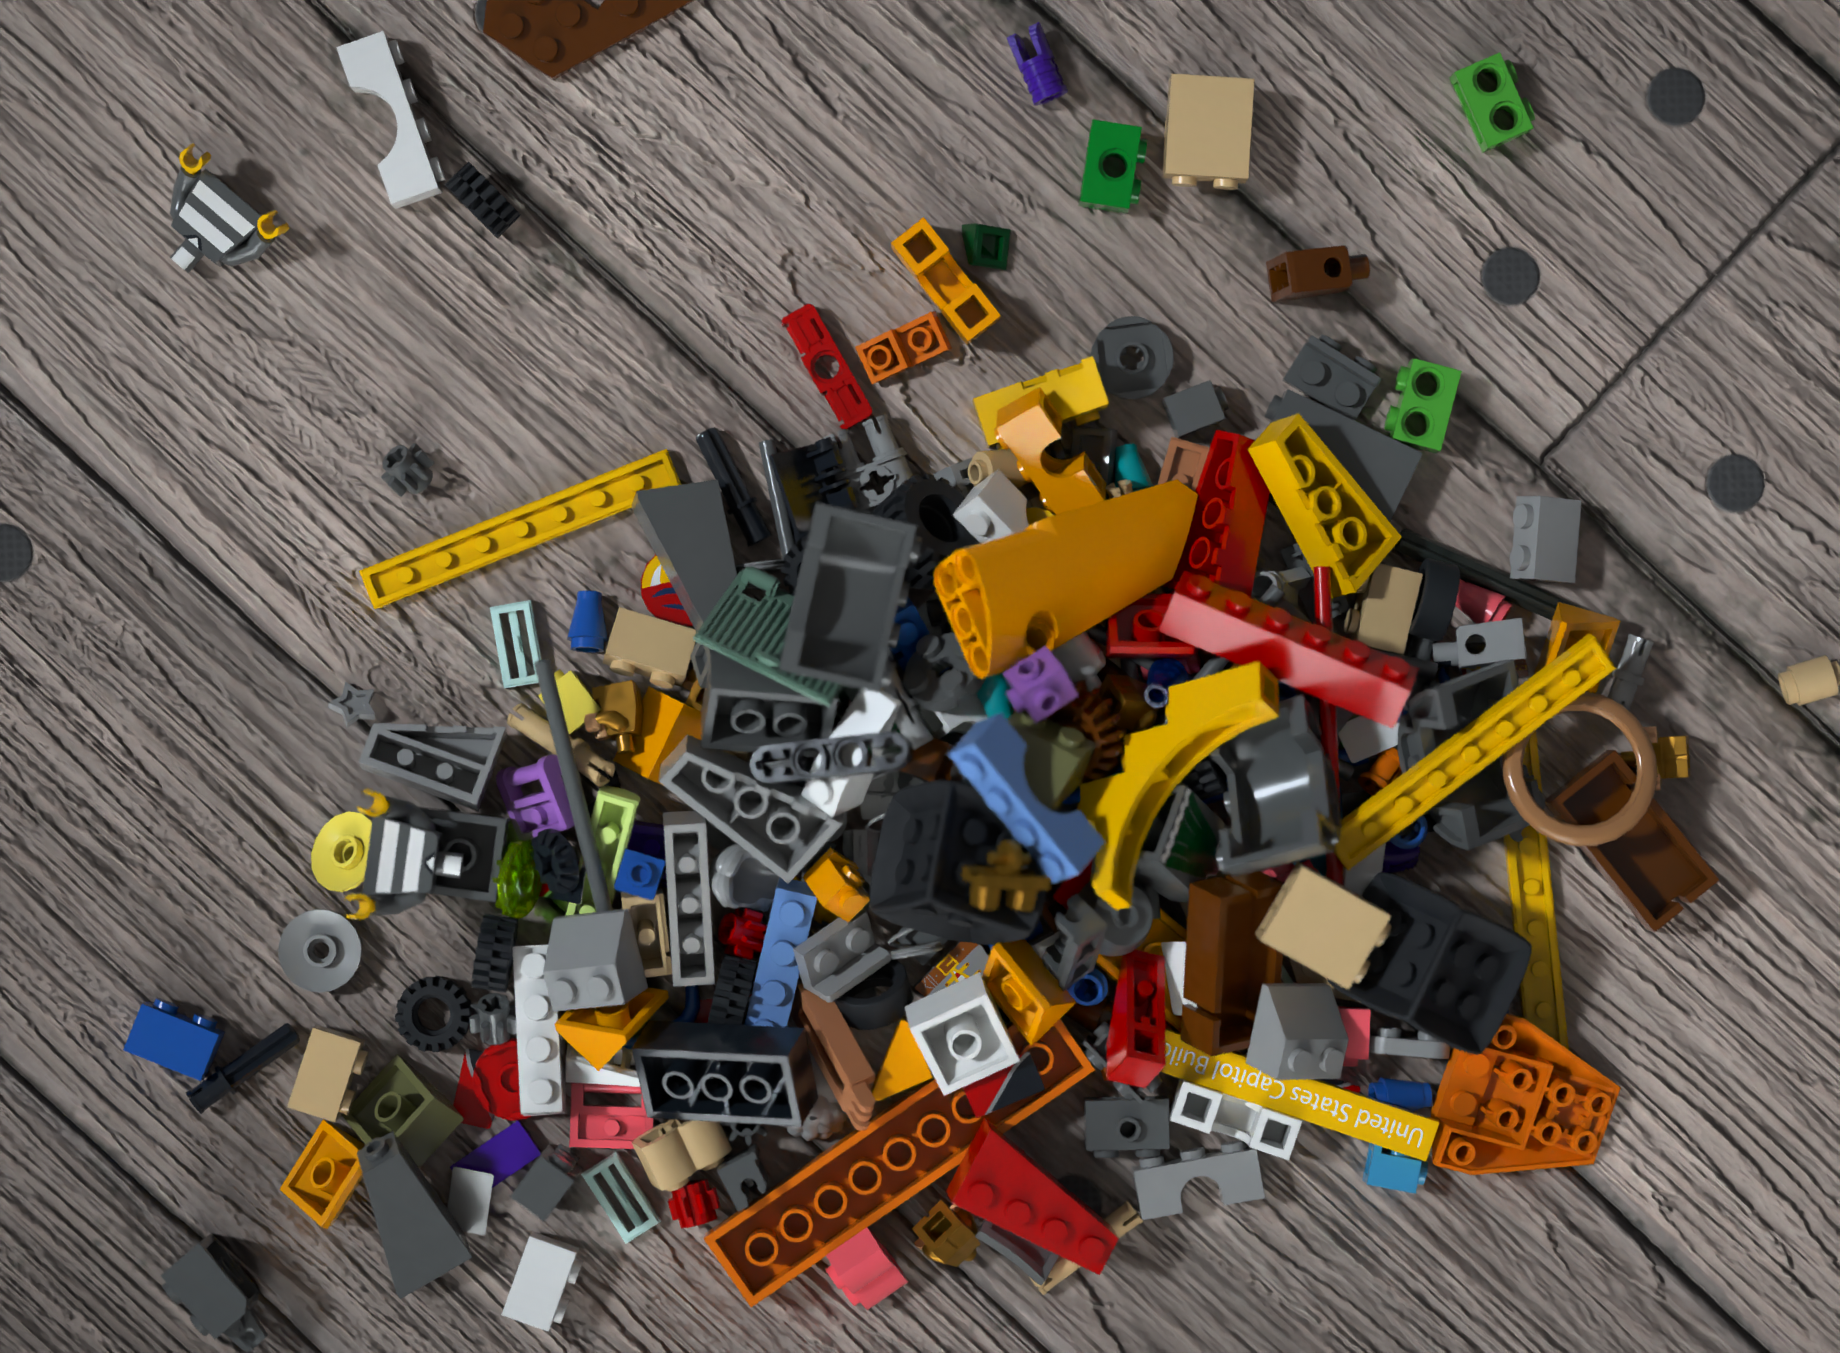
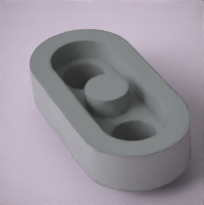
M1377 1027L1376 1034H1370L1369 1052L1437 1059H1449L1450 1057L1449 1045L1418 1030V1038L1401 1036L1402 1029Z

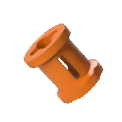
M1393 747L1377 753L1378 757L1368 772H1363L1358 777L1360 786L1371 796L1377 794L1402 774L1398 750Z

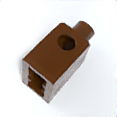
M1346 245L1289 251L1266 262L1272 303L1339 293L1352 287V280L1367 279L1370 275L1367 255L1349 256Z

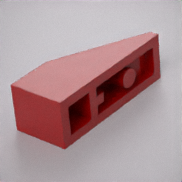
M1134 950L1122 955L1107 1039V1080L1146 1088L1166 1065L1165 956Z

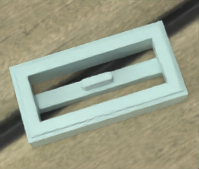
M532 600L490 607L504 689L539 683L535 666V675L528 676L517 611L524 610L534 666V662L542 660ZM508 613L519 678L512 679L501 620V614Z
M615 1151L607 1158L582 1172L581 1175L625 1244L661 1222V1218L618 1151ZM613 1163L649 1218L645 1222L642 1221L608 1168ZM599 1172H601L633 1222L635 1228L631 1231L628 1230L594 1177Z

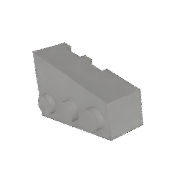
M373 723L359 759V764L362 770L479 811L508 734L506 727L480 728L455 725L453 727L420 724Z

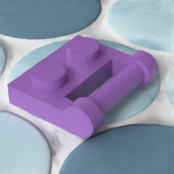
M552 754L541 757L537 763L521 768L507 767L498 771L496 775L497 787L519 842L533 839L538 836V832L545 829H554L559 832L575 826L565 785L561 778L562 773L557 755ZM540 779L544 791L523 796L521 791L522 784Z

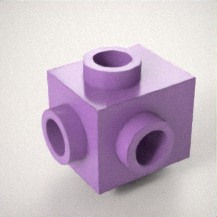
M1046 645L1003 673L1011 687L1010 690L1005 692L1009 701L1019 714L1026 710L1035 723H1038L1079 696L1066 671Z

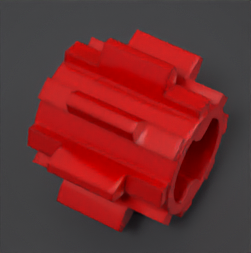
M707 1179L691 1181L682 1188L671 1191L673 1198L669 1199L668 1204L672 1220L679 1219L681 1228L694 1227L717 1219L715 1209L720 1208V1202L716 1187L710 1188Z

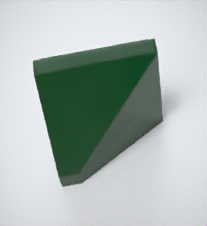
M977 223L962 224L961 232L968 264L1003 271L1007 270L1011 229Z

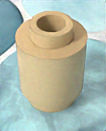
M1010 449L979 451L975 453L968 466V477L974 486L998 469L1017 489L1028 484L1020 474L1017 467V458Z
M1824 655L1787 666V671L1778 674L1779 685L1788 705L1797 703L1801 706L1838 695L1840 667L1837 661L1830 662L1828 657Z

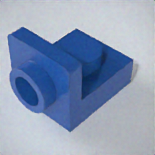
M625 849L614 884L615 890L649 901L654 900L659 883L662 882L666 870V861Z

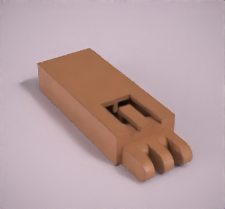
M803 983L799 984L796 987L790 1015L798 1028L805 1029L808 1048L843 1112L847 1113L855 1129L864 1131L869 1127L875 1105V1098L871 1093L872 1085L870 1084L874 1082L875 1074L835 1001L828 1003L805 989Z

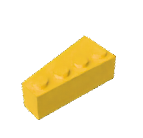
M1299 413L1271 422L1248 448V451L1313 573L1314 567L1330 566L1332 598L1354 593L1402 536Z

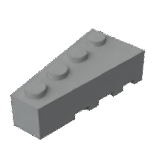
M688 734L660 766L659 782L788 884L843 824V813L832 818L801 795L803 787L792 782L781 784L761 782L752 774L749 762L720 749L701 748V740Z

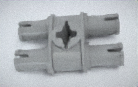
M887 414L876 417L881 434L877 433L872 419L862 423L876 456L872 459L873 462L865 465V462L860 463L849 435V429L837 432L843 446L842 449H839L838 446L843 463L835 467L836 469L846 467L847 471L836 475L834 480L839 482L850 478L851 483L840 487V489L852 487L856 501L859 503V507L856 508L857 512L874 516L872 514L874 509L906 479L909 480L913 476L906 459L907 450L904 451L903 447H898ZM834 434L824 437H831L833 444L837 443ZM873 473H878L880 478L894 477V479L889 480V483L883 486L885 492L881 495H877L874 490L860 491L871 482L870 475Z

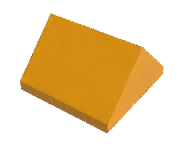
M1558 602L1534 675L1589 633L1596 637L1609 657L1621 621L1611 616ZM1600 681L1587 691L1596 693Z
M649 686L642 699L644 713L641 736L633 737L635 751L627 754H618L617 751L613 761L662 785L659 782L661 763L687 734L701 740V711Z
M1025 939L1005 943L999 942L992 947L982 977L994 1001L1029 1044L1032 1045L1076 1001L1067 990L1063 991L1058 986L1059 981L1046 969L1042 959Z
M648 987L626 1004L567 1010L554 1023L555 1029L594 1068L600 1071L669 998L668 991Z
M903 1016L898 1020L873 1083L871 1093L876 1101L933 1078L932 1071L909 1028L907 1016Z
M323 1119L279 1190L318 1225L328 1229L335 1223L363 1178L357 1151L363 1149L365 1144Z

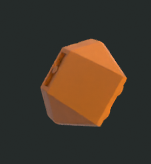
M1507 1013L1496 1035L1481 1054H1469L1456 1048L1452 1049L1430 1111L1431 1118L1437 1119L1440 1122L1432 1143V1163L1438 1167L1470 1175L1594 1164L1621 1087L1525 1018Z

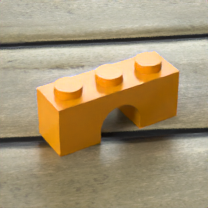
M924 217L891 242L893 252L966 345L970 344L1000 320L1001 315L977 284L973 283L951 256L948 247Z
M1038 387L998 410L994 433L999 444L1004 450L1010 449L1017 458V467L1020 474L1028 483L1033 481L1040 491L1039 498L1043 507L1052 514L1055 513L1057 515L1105 501L1106 482L1085 451L1073 458L1060 460L1051 457L1044 450L1048 444L1061 438L1062 418L1041 387Z

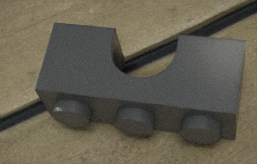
M549 1144L510 1198L545 1222L583 1169L577 1164V1161L580 1159L579 1156L562 1144H559L557 1148Z

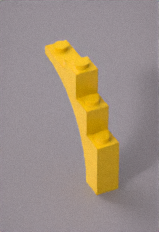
M1259 661L1168 687L1169 704L1166 705L1165 714L1169 724L1124 736V753L1121 756L1124 773L1080 785V802L1077 804V811L1080 810L1105 841L1095 854L1096 872H1094L1092 877L1093 887L1097 895L1102 897L1114 909H1123L1130 907L1132 904L1134 874L1143 842L1155 816L1173 789L1197 763L1221 744L1251 727L1279 717L1278 680Z

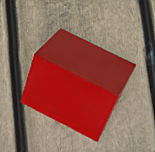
M1147 594L1106 619V658L1190 659L1194 655V645L1159 631L1173 594Z

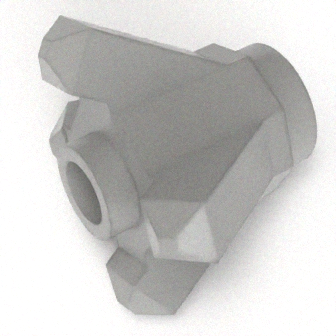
M1303 566L1278 573L1275 571H1265L1261 568L1255 573L1251 598L1258 601L1273 583L1285 593L1275 607L1284 609L1290 615L1309 622L1307 616L1297 605L1299 590L1306 587L1311 576Z

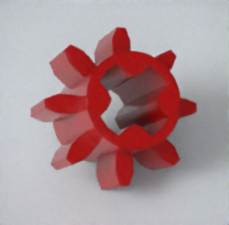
M736 908L734 914L728 913L723 917L718 928V939L721 943L727 944L725 954L751 960L753 953L759 954L762 952L767 925L760 923L763 913L746 908L744 911Z

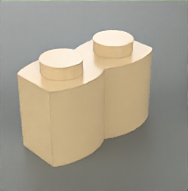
M669 1119L667 1122L644 1132L631 1142L651 1184L661 1191H675L682 1188L689 1182L688 1177L697 1170L707 1171L716 1168L723 1163L724 1156L732 1150L720 1122Z

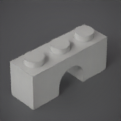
M1241 1140L1222 1143V1151L1205 1153L1204 1147L1180 1151L1181 1158L1165 1161L1164 1155L1140 1158V1165L1133 1166L1131 1169L1141 1219L1147 1220L1183 1213L1181 1203L1182 1189L1190 1179L1198 1176L1209 1177L1217 1182L1221 1202L1224 1206L1264 1199L1265 1194L1257 1150L1246 1146V1143Z

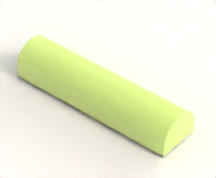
M603 786L598 790L591 816V824L611 904L613 905L616 893L614 884L625 849L628 848L640 797L626 789ZM582 855L579 862L580 869L584 862ZM587 873L585 874L581 903L569 902L566 915L596 912Z

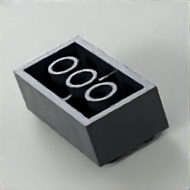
M650 1020L632 1047L647 1118L803 1126L819 1098L804 1028Z

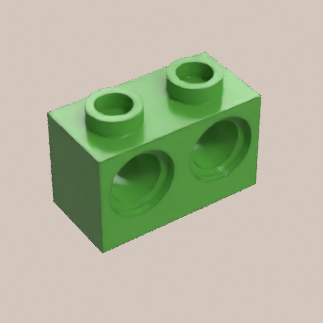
M1500 52L1454 72L1449 78L1482 153L1521 137L1533 129L1531 121L1535 120L1533 109L1526 97L1520 98L1514 85L1518 82L1515 68L1509 59L1503 60ZM1484 72L1491 74L1497 83L1496 90L1493 92L1482 91L1477 85V75ZM1498 110L1507 111L1513 118L1512 129H1499L1493 120L1494 112Z
M1415 358L1408 362L1407 367L1401 366L1394 388L1401 391L1397 407L1390 406L1384 425V430L1390 431L1389 437L1412 448L1435 454L1440 452L1462 371ZM1420 374L1430 375L1435 380L1436 390L1432 396H1424L1418 392L1416 379ZM1409 414H1418L1424 419L1426 428L1421 436H1413L1406 430L1405 420Z

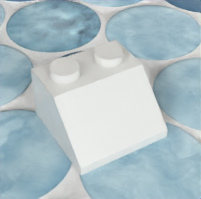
M980 972L904 1006L909 1028L944 1096L1020 1062L1000 1011Z

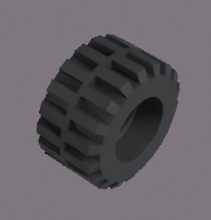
M918 474L912 476L909 480L906 479L872 513L876 517L917 526L915 536L922 538L916 563L909 561L903 581H909L914 588L920 589L924 586L927 590L936 588L933 575L937 565L957 550L980 544L953 516V513L965 499L962 495L963 491L958 486L952 487L949 484V480L942 477L936 480L935 476L931 474H925L923 477Z

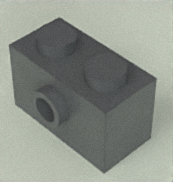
M1166 1095L1146 1096L1141 1104L1134 1097L1130 1101L1124 1096L1084 1097L1086 1151H1094V1157L1096 1158L1119 1157V1150H1135L1137 1157L1160 1156V1149H1170L1168 1097Z

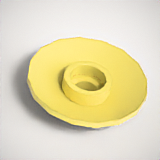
M350 811L336 815L323 826L317 835L311 853V865L317 882L326 889L345 892L356 888L364 881L372 820L367 816Z

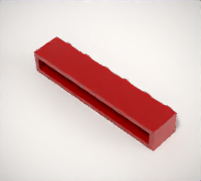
M1185 570L1159 629L1160 632L1241 666L1259 661L1278 681L1394 729L1419 670V668L1408 664L1401 658L1388 656L1369 648L1363 642L1340 636L1322 625L1309 623L1290 615L1284 609L1273 608L1250 598L1243 592L1230 590L1212 582L1205 576L1194 575Z

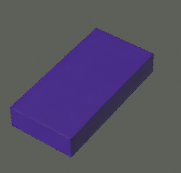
M517 1120L455 1162L450 1168L452 1171L454 1167L491 1173L494 1175L493 1188L540 1156L542 1151L521 1120Z

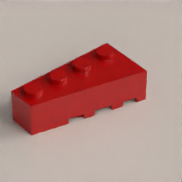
M1221 430L1215 431L1195 490L1198 496L1189 534L1173 579L1164 584V587L1175 591L1185 570L1194 575L1205 576L1212 582L1230 590L1243 592L1251 598L1270 494L1263 477L1248 451V448L1255 440L1237 433Z
M984 1118L946 1190L951 1203L1100 1275L1119 1240L1112 1226Z

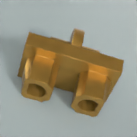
M1004 840L998 846L997 852H989L987 856L988 864L996 865V867L963 865L961 878L972 883L970 904L980 909H998L1001 889H1008L1007 907L1020 911H1033L1038 890H1049L1051 877L1035 875L1034 870L1031 868H1021V866H1028L1030 864V855L1022 853L1016 841Z

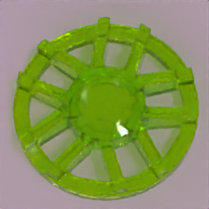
M518 840V842H510L504 859L497 860L496 865L500 867L498 878L493 877V883H498V898L495 906L502 909V915L517 919L527 916L539 898L542 883L540 882L539 872L532 869L536 865L529 852L534 850L530 841Z

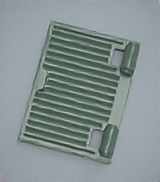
M746 566L745 570L740 571L694 635L693 640L830 707L843 684L779 670L794 596L779 589L781 582L778 581V578L754 566ZM750 584L766 591L761 602L743 594Z

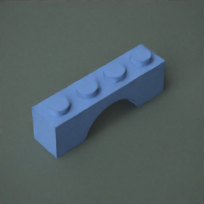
M998 713L975 723L948 755L959 767L960 772L969 779L982 795L987 805L995 811L1012 832L1016 841L1026 849L1038 864L1042 873L1051 877L1053 884L1080 874L1105 841L1080 810L1068 814H1060L1045 808L1038 802L1030 791L1024 774L1023 762L1027 744L1002 713Z
M779 877L745 1025L787 1027L800 973L793 949L808 939L817 897L805 882L792 879L788 884Z

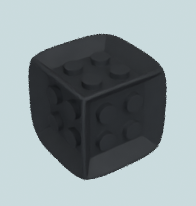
M947 780L928 781L905 787L895 793L891 799L879 836L870 884V909L881 918L907 928L954 941L973 942L984 945L1021 940L1034 931L1043 909L1047 890H1038L1033 911H1020L1007 907L1008 889H1001L999 907L996 910L980 909L970 904L972 883L961 878L963 865L996 867V865L988 864L987 856L989 852H997L998 846L1004 840L1016 841L1012 832L995 811L987 805L985 799L973 784ZM1016 841L1019 844L1022 853H1028L1026 849L1018 841ZM1031 856L1030 864L1028 866H1021V868L1033 869L1035 875L1046 876Z
M1379 872L1368 884L1361 896L1382 908L1391 916L1388 921L1391 925L1389 934L1381 946L1374 945L1366 959L1370 961L1368 970L1359 983L1353 981L1349 990L1328 978L1327 981L1343 994L1386 1015L1404 1020L1423 1033L1453 1048L1469 1054H1481L1496 1035L1520 987L1530 961L1531 944L1513 930L1481 914L1461 909L1455 903L1434 891L1400 876Z

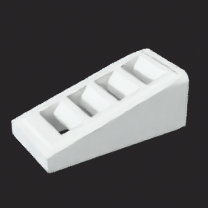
M568 1043L566 1082L640 1087L637 1071L630 1069V1065H635L632 1049L622 1047L598 1071Z

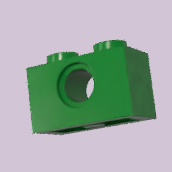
M1092 120L1078 206L1127 214L1130 203L1138 204L1141 180L1134 179L1136 163L1144 164L1148 139L1140 138L1142 127ZM1110 157L1119 158L1125 165V173L1117 178L1110 177L1103 170V162Z

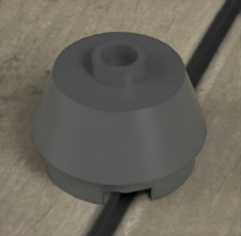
M1092 880L1078 893L1108 924L1099 954L1122 956L1134 951L1145 941L1153 923V906L1147 891L1137 880H1133L1131 906L1119 910L1114 909L1102 897L1097 895Z

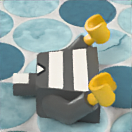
M191 143L180 153L179 160L182 166L174 183L170 215L173 219L171 227L181 234L185 240L170 258L188 274L204 255L219 267L224 264L233 267L259 259L273 243L275 237L289 230L288 223L276 228L273 224V217L278 213L277 210L261 216L206 168L201 173L200 169L211 160V154L206 151L197 160L192 153L195 143Z
M369 788L363 790V793L373 796L374 803L368 809L358 806V810L373 817L363 892L362 894H349L345 897V900H357L359 902V910L356 914H346L348 919L362 920L368 916L399 914L423 903L427 893L435 891L437 876L461 878L464 854L441 851L442 833L436 831L433 819L412 802L389 796L384 797L383 794Z

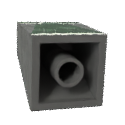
M1177 785L1155 816L1143 842L1134 879L1147 887L1155 889L1159 894L1171 901L1188 903L1190 883L1217 876L1219 864L1216 850L1221 847L1220 831L1229 829V827L1189 787Z

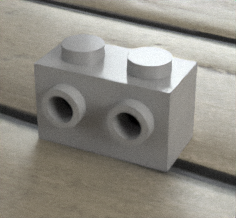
M1547 496L1516 497V507L1513 512L1514 535L1513 548L1510 553V579L1547 583H1575L1581 500Z

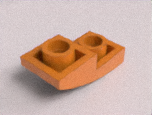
M936 311L927 313L903 326L889 330L855 347L871 384H876L952 349Z

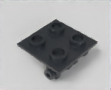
M831 437L818 440L815 444L769 455L775 478L781 489L796 535L810 531L816 503L857 512L856 508L859 507V503L856 501L852 487L840 489V487L851 483L850 478L839 482L834 480L836 475L846 472L847 469L842 467L834 470L833 467L842 464L843 461L838 450V444H833Z

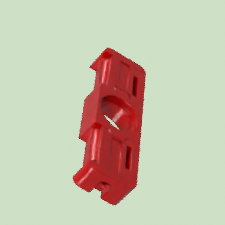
M806 304L785 316L781 321L782 327L787 324L789 325L786 329L800 354L805 353L801 357V361L821 395L827 392L824 396L839 422L843 420L844 424L840 425L839 428L841 430L850 429L855 424L871 417L872 407L815 307L812 304ZM832 356L838 361L839 371L837 375L830 379H823L817 375L815 364L820 357Z

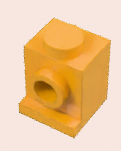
M831 847L802 876L821 905L848 923L870 901L869 895L862 887L865 880L857 871L859 867L856 863Z

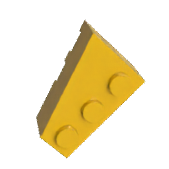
M1094 357L1081 360L1082 363L1061 370L1055 369L1046 372L1043 376L1025 382L1021 381L973 398L972 403L987 448L997 446L998 450L1003 449L994 433L998 410L1038 387H1041L1061 416L1062 424L1075 420L1076 425L1081 426L1101 419L1099 411L1105 410L1109 402Z

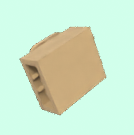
M1171 73L1168 83L1167 115L1164 132L1163 178L1172 179V185L1179 187H1196L1197 181H1212L1213 188L1235 190L1238 189V183H1246L1249 177L1255 79Z
M1297 861L1255 934L1260 941L1349 990L1353 981L1359 983L1366 974L1370 961L1366 959L1374 945L1381 946L1391 929L1388 921L1391 916L1385 910L1367 901L1359 894Z

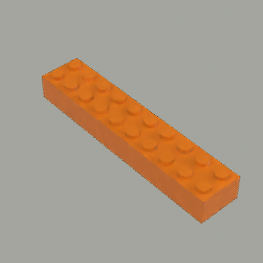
M1061 1019L1032 1045L1029 1044L1012 1022L1006 1025L1017 1054L1030 1052L1045 1088L1043 1091L977 1118L963 1087L944 1096L933 1076V1078L928 1079L871 1118L869 1127L866 1130L860 1131L855 1129L748 1203V1207L735 1212L706 1232L704 1236L705 1242L749 1306L753 1307L837 1247L959 1165L984 1118L1003 1134L1095 1071Z

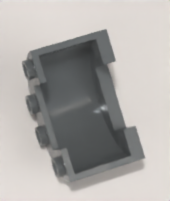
M816 503L789 616L779 670L879 693L881 686L889 687L894 662L887 661L889 653L887 649L888 647L896 648L901 624L894 622L897 606L905 607L910 582L903 581V577L909 561L917 562L922 542L921 537L915 536L916 525Z
M1514 660L1496 662L1424 690L1411 698L1408 702L1410 705L1409 711L1401 716L1398 727L1397 745L1402 774L1495 705V700L1500 701L1519 687V677ZM1503 755L1427 811L1437 823L1434 825L1433 830L1454 846L1471 850L1530 825L1522 818L1510 800L1504 782ZM1524 778L1530 794L1542 808L1537 779Z
M1304 695L1279 701L1278 718L1245 730L1221 744L1208 755L1209 759L1212 762L1216 761L1227 775L1228 791L1224 792L1223 797L1226 810L1231 816L1232 828L1220 831L1221 847L1216 850L1217 861L1223 873L1227 872L1232 876H1239L1334 852L1336 850L1334 844L1340 843L1341 811L1333 766L1329 753L1324 754V747L1317 739V736L1322 735V731Z

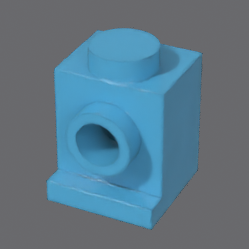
M1369 1143L1362 1180L1367 1185L1416 1194L1417 1185H1424L1428 1161L1426 1160L1425 1162L1390 1149L1383 1151L1381 1146Z

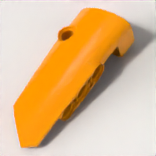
M1172 480L1042 519L1026 527L1021 532L957 550L937 565L933 575L934 584L972 673L976 677L985 678L1007 671L1045 645L1051 652L1172 580L1189 534L1198 494L1179 480Z

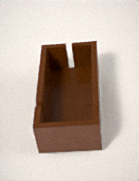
M1606 750L1546 798L1545 805L1558 820L1564 823L1579 826L1604 822L1619 813L1628 803L1635 786L1629 789L1626 784H1634L1637 776L1616 750ZM1654 798L1646 814L1627 833L1616 840L1600 845L1579 846L1648 931L1656 932L1684 910L1679 902L1672 901L1675 897H1678L1681 902L1691 904L1719 881V878Z
M1261 871L1239 876L1229 874L1226 875V880L1221 877H1215L1189 884L1183 997L1197 1004V1008L1191 1004L1182 1005L1181 1041L1211 1057L1249 1048L1262 984L1281 983L1283 953L1260 941L1255 933L1283 887L1284 882Z

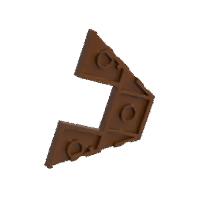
M487 0L483 33L551 80H555L575 66L586 63L604 50L649 28L653 23L671 16L675 11L695 0H604L598 10L584 0Z

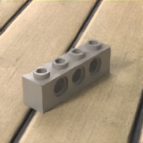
M697 811L663 813L673 987L715 984L706 820Z

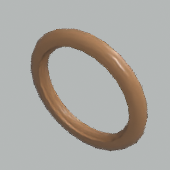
M1586 691L1557 714L1567 711H1586L1598 714L1615 724L1630 742L1636 757L1637 778L1635 789L1628 803L1619 813L1604 822L1579 826L1561 822L1547 814L1530 794L1524 779L1523 758L1525 748L1534 731L1505 752L1502 759L1504 782L1510 800L1522 818L1539 833L1556 842L1573 846L1600 845L1616 840L1633 829L1648 810L1654 797L1658 776L1655 751L1649 735L1639 720L1622 704L1605 695Z

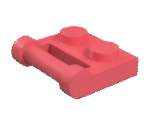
M571 1083L569 1147L634 1149L631 1142L654 1127V1118H647L643 1097L641 1106L584 1105L585 1092L642 1094L640 1087Z

